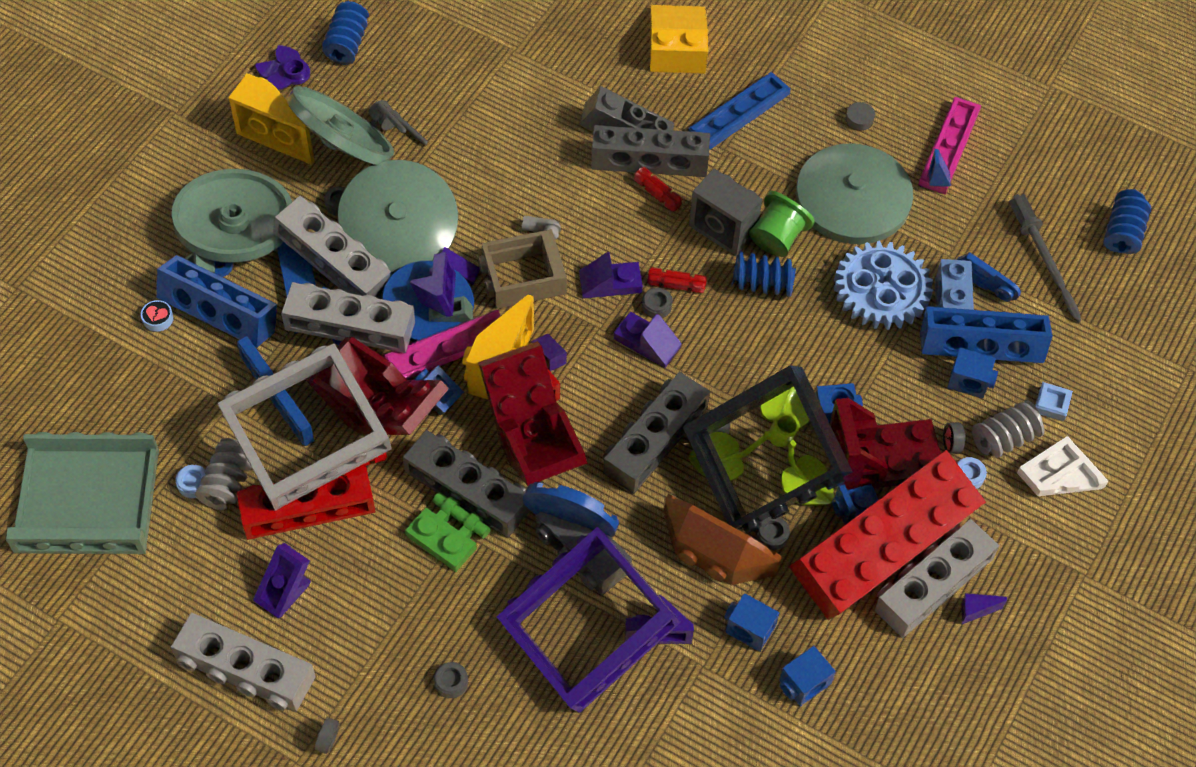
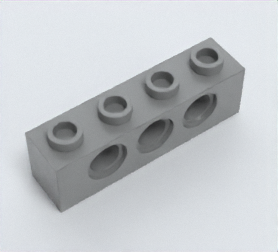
M299 196L275 217L273 233L341 290L361 296L372 295L376 297L385 288L391 274L386 263L366 251L360 241L353 240L348 236L337 222L330 221L324 216L313 202H308L302 196ZM311 229V230H314V231H316V232H315V233H311V232H308V231H306V230ZM329 248H335L339 251L333 252L330 251ZM351 267H358L361 271H355Z
M292 282L281 312L285 330L343 341L345 337H354L366 346L402 353L407 351L415 325L413 305H408L403 301L382 300L372 295L361 296L351 294L341 289L330 290L320 288L310 283L299 284Z
M972 519L967 521L962 527L959 524L953 527L946 534V540L941 545L934 543L923 554L922 557L924 559L917 565L914 563L909 564L900 574L901 579L894 585L889 582L878 592L877 597L879 599L874 611L902 638L908 635L994 559L1000 545ZM951 553H957L961 555L963 559H956L951 555ZM928 573H936L941 579H934ZM905 592H912L916 594L919 599H911L905 594Z
M192 612L171 646L177 664L189 671L201 670L212 681L218 684H225V682L237 686L236 689L242 694L254 698L255 695L265 698L269 705L281 711H285L288 708L297 712L316 678L312 664ZM211 648L220 649L213 656H205V653ZM241 661L250 662L244 669L234 668ZM271 674L280 675L279 679L275 682L268 683L264 681Z

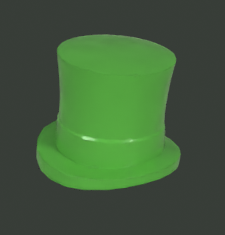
M769 191L764 199L766 209L761 218L750 229L749 236L759 248L777 257H785L797 235L801 231L810 230L815 220L805 208L779 192Z

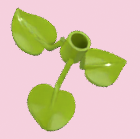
M794 387L760 405L763 418L773 422L769 431H766L762 437L744 451L739 452L738 442L727 433L714 432L709 434L730 481L740 477L744 471V464L741 458L749 455L766 440H770L777 447H788V462L791 467L783 471L780 480L785 494L827 472L822 462L813 456L804 455L797 462L794 459L796 442L793 439L799 429L810 421ZM693 450L689 454L690 462L696 470L705 476ZM824 487L816 492L817 497L802 505H830L834 498V489L827 490Z

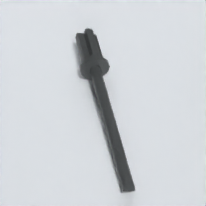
M1025 194L1013 196L1014 199L1010 200L1009 203L1021 225L1020 232L1023 235H1031L1056 286L1062 292L1069 312L1080 323L1079 309L1073 297L1066 289L1064 280L1038 231L1043 225L1042 220L1037 219Z

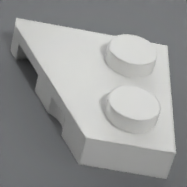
M1068 436L1020 466L1017 472L1037 496L1103 489L1108 483L1104 475Z

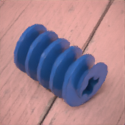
M345 1L338 4L322 43V50L330 60L337 64L350 65L356 58L355 55L359 50L361 38L364 36V30L368 25L366 19L369 13L363 6L355 2Z
M1126 189L1117 193L1103 244L1107 249L1116 253L1135 254L1142 248L1144 233L1147 229L1146 224L1149 221V214L1152 208L1141 192L1135 189Z
M739 251L736 256L732 286L735 281H738L739 289L743 290L748 282L750 283L751 291L755 292L759 284H762L764 294H767L770 287L774 286L775 295L779 296L783 288H786L787 297H791L796 266L795 268L792 267V262L789 258L781 266L779 257L776 256L772 263L769 264L767 255H763L759 263H757L755 253H751L748 260L745 261L743 252Z

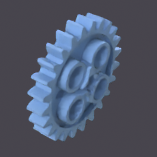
M877 241L876 248H872L866 242L863 251L856 246L854 247L853 255L846 253L844 261L839 262L834 281H836L834 291L838 292L836 300L837 302H844L843 311L853 310L852 319L858 316L863 317L862 325H865L869 320L873 321L874 329L878 328L879 323H884L887 330L890 329L893 322L899 329L902 328L904 320L912 324L915 316L919 318L922 316L923 310L929 305L933 289H931L933 279L928 278L930 269H922L924 260L914 261L915 252L912 251L906 255L903 253V245L898 250L893 249V242H889L887 248H883L880 241Z

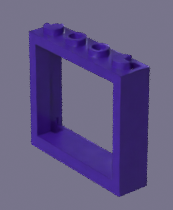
M598 527L586 536L581 535L577 541L578 544L571 551L560 554L553 561L552 568L544 575L540 574L534 577L528 583V589L519 597H513L507 601L509 605L497 616L499 621L568 706L579 713L681 623L679 618L623 553ZM605 549L655 607L658 613L572 688L520 623L600 551Z

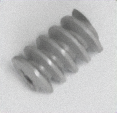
M1025 400L1024 403L1020 402L1014 408L1010 407L1004 410L1003 413L1000 412L994 415L993 418L985 419L983 423H977L972 428V436L978 450L984 455H989L990 452L996 458L1001 457L1003 451L1007 453L1013 451V445L1021 447L1024 441H1033L1034 435L1041 437L1045 433L1041 415L1036 406L1029 400Z
M222 438L220 443L216 445L215 454L210 459L211 464L206 467V475L202 477L201 486L197 488L195 493L199 501L216 510L227 509L226 503L235 504L238 498L233 493L242 490V486L238 482H245L247 475L243 471H250L252 468L239 443L232 438Z

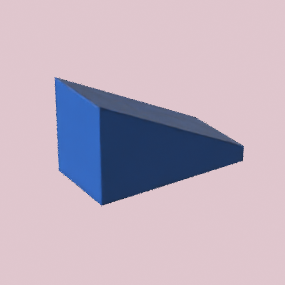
M934 149L928 170L929 186L951 187L950 171L939 149Z

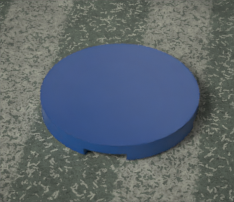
M417 261L401 267L392 274L383 291L382 300L403 301L408 305L414 306L415 325L410 341L413 342L462 323L430 321L429 307L420 303L410 284L412 280L429 277L430 268H433V261ZM455 270L454 298L465 296L472 304L474 310V297L471 287L466 279Z
M535 482L527 486L523 496V503L535 515L539 512H544L592 530L598 527L611 538L614 537L619 526L617 516L607 514L603 510L605 506L602 502L583 492L563 485H559L558 488H544L541 482Z

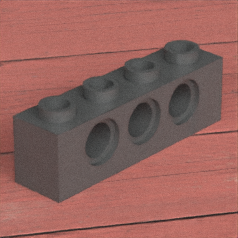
M594 125L591 170L636 172L641 167H646L652 174L706 177L710 133Z
M680 371L672 380L667 379L659 391V396L654 401L649 400L645 404L640 418L635 423L630 422L626 426L621 440L616 445L611 444L603 455V474L635 494L685 435L683 426L700 417L707 409L710 391ZM669 407H675V408H678L679 410L672 411V410H669V409H667V408H669ZM655 428L660 430V432L654 433L649 431V429ZM637 450L642 453L639 455L631 454L630 451Z
M425 430L403 456L405 473L437 493L441 492L448 498L452 496L460 502L462 508L471 514L475 512L483 518V523L507 538L511 536L530 512L523 503L526 489L522 485L510 483L503 478L498 470L493 467L487 468L477 462L471 453L465 450L460 451L453 447L449 440L440 434L434 435L430 431ZM440 463H449V464H450V465H448V466H446V467H438V466H437V465L440 464ZM466 479L475 480V482L471 484L463 483V481ZM498 495L502 497L501 499L496 501L488 499L490 496Z

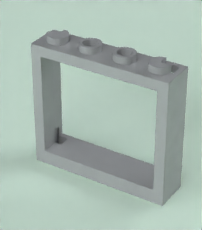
M335 343L328 347H318L310 356L300 361H291L284 365L281 371L271 376H262L255 380L252 386L242 391H233L227 394L222 401L218 402L225 420L275 511L392 449L387 433ZM334 364L371 428L372 433L273 485L236 414Z

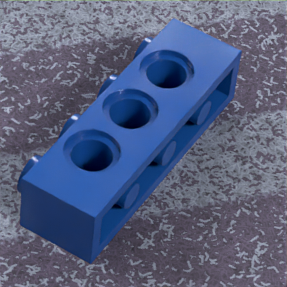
M178 255L157 269V299L238 339L247 336L256 348L275 333L276 303Z
M926 306L920 330L922 354L956 357L961 347L995 357L996 360L1033 363L1045 362L1053 337L1048 315Z

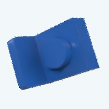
M439 365L430 372L425 368L414 378V380H442L449 388L433 407L439 415L445 413L464 393Z
M845 484L840 485L837 488L835 498L832 500L833 509L837 517H842L844 524H846L876 502L878 497L872 484L847 490Z

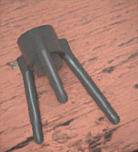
M380 100L372 104L369 109V116L372 119L370 124L379 132L380 129L390 130L395 126L401 133H405L407 130L423 145L428 144V141L408 124L396 110H393L387 101Z

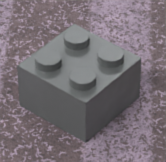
M713 169L692 192L689 226L737 256L739 251H742L752 240L749 236V231L760 218L763 199L754 191L746 189L735 182L729 175L722 174Z

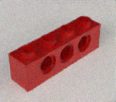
M366 464L345 473L276 511L267 508L271 505V502L261 485H252L245 490L237 491L242 525L247 540L376 513ZM336 490H344L340 495L332 494ZM303 497H313L307 502L300 501Z

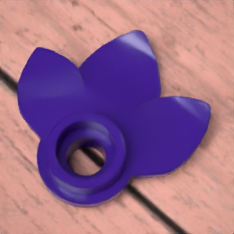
M277 46L276 60L255 65L259 75L272 83L278 90H282L291 84H302L310 77L308 64L300 59L298 51L287 46Z

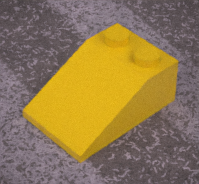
M651 5L650 72L706 74L708 28L705 7Z
M247 73L229 96L237 134L312 165L315 160L309 128L295 115L285 97L272 83L265 78L255 77Z
M526 295L479 333L472 347L468 346L466 348L463 364L466 365L464 380L467 381L468 394L488 399L478 362L528 345L534 331V296Z

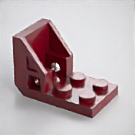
M345 337L337 346L387 435H411L449 389L442 380H406L392 362L354 337ZM334 364L312 375L307 380L310 386L346 426L361 435L372 433L371 428Z
M538 341L478 362L501 446L509 464L527 486L587 464L585 452L567 414L556 402L542 345Z
M850 398L835 400L830 426L853 471L843 477L845 482L841 484H845L848 490L872 484L873 488L899 485L941 454L932 419L877 425L875 414Z

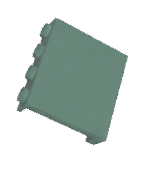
M38 432L36 434L23 435V440L28 450L14 527L7 528L6 541L13 553L146 554L159 455L154 435L141 432L133 433L132 435H116L110 432H104L100 435H84L79 432L68 434Z

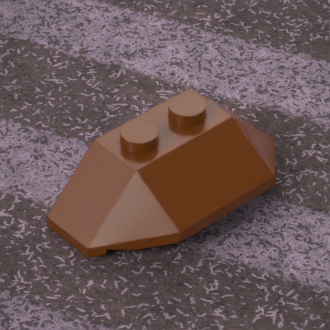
M667 495L663 514L674 553L678 555L681 561L690 566L696 565L707 571V574L714 580L719 582L725 581L730 585L777 575L782 561L781 555L770 551L765 545L698 507L677 499L672 495Z

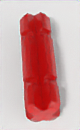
M641 167L635 172L634 181L642 187L645 185L644 189L661 203L665 202L664 206L670 211L674 212L680 208L683 200L682 197L675 191L671 192L672 189L657 176H651L652 172L646 167Z
M651 267L648 272L647 281L650 285L660 286V283H662L664 287L686 291H688V288H692V292L703 293L706 288L707 278L704 275L698 274L692 277L690 273L668 269L666 272H662V268Z

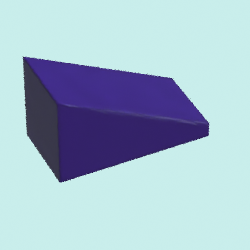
M444 247L442 253L446 252L453 268L469 284L473 285L480 272L479 267Z
M548 333L531 341V343L538 341L542 345L547 368L550 371L567 364V352Z
M965 593L961 601L962 624L1003 609L1007 597Z

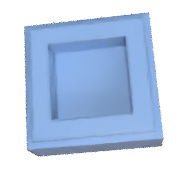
M1042 382L1035 406L1040 415L1064 422L1073 391Z

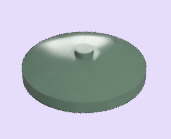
M301 86L294 87L289 94L287 103L291 110L330 149H338L351 157L375 165L390 160L394 155V149L390 142L374 126L338 101L318 91Z
M839 144L817 152L803 165L797 180L796 202L814 217L815 222L812 228L820 234L847 244L874 243L890 237L906 222L913 202V187L905 169L887 153L862 144Z
M388 160L383 161L379 165L374 164L365 168L350 181L340 199L338 224L353 240L360 241L366 251L372 256L384 261L391 271L390 276H392L393 273L407 264L417 261H433L434 254L442 253L444 247L450 249L457 232L458 210L451 189L436 172L416 162Z
M245 169L213 171L192 180L177 194L172 206L173 229L178 240L188 250L203 258L219 262L254 260L269 254L284 242L273 233L275 217L292 203V200L287 190L279 182L262 173Z

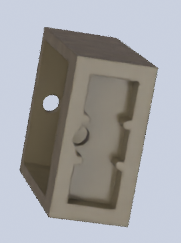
M552 229L482 243V256H478L479 269L481 274H487L488 280L484 281L488 298L494 299L496 309L515 305L526 295L534 296V301L567 294V276ZM543 255L549 277L500 287L494 264Z

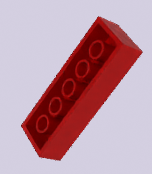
M945 450L791 564L789 568L825 617L830 620L857 602L985 504L986 501L950 453Z

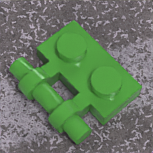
M439 492L433 498V503L440 507L441 510L435 514L428 508H425L408 526L405 533L409 539L457 572L477 549L476 543L470 539L471 536L476 533L480 537L485 538L491 528L482 522L483 518L475 512L471 514L462 508L458 500L452 496L448 498ZM451 517L464 524L460 530L447 523Z

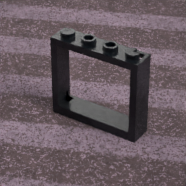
M790 365L683 426L727 524L740 531H744L745 534L762 527L761 521L768 517L776 519L787 514L790 505L796 502L801 505L815 499L818 490L824 487L830 490L845 482L843 477L853 472L802 367ZM794 387L833 469L746 515L709 434Z

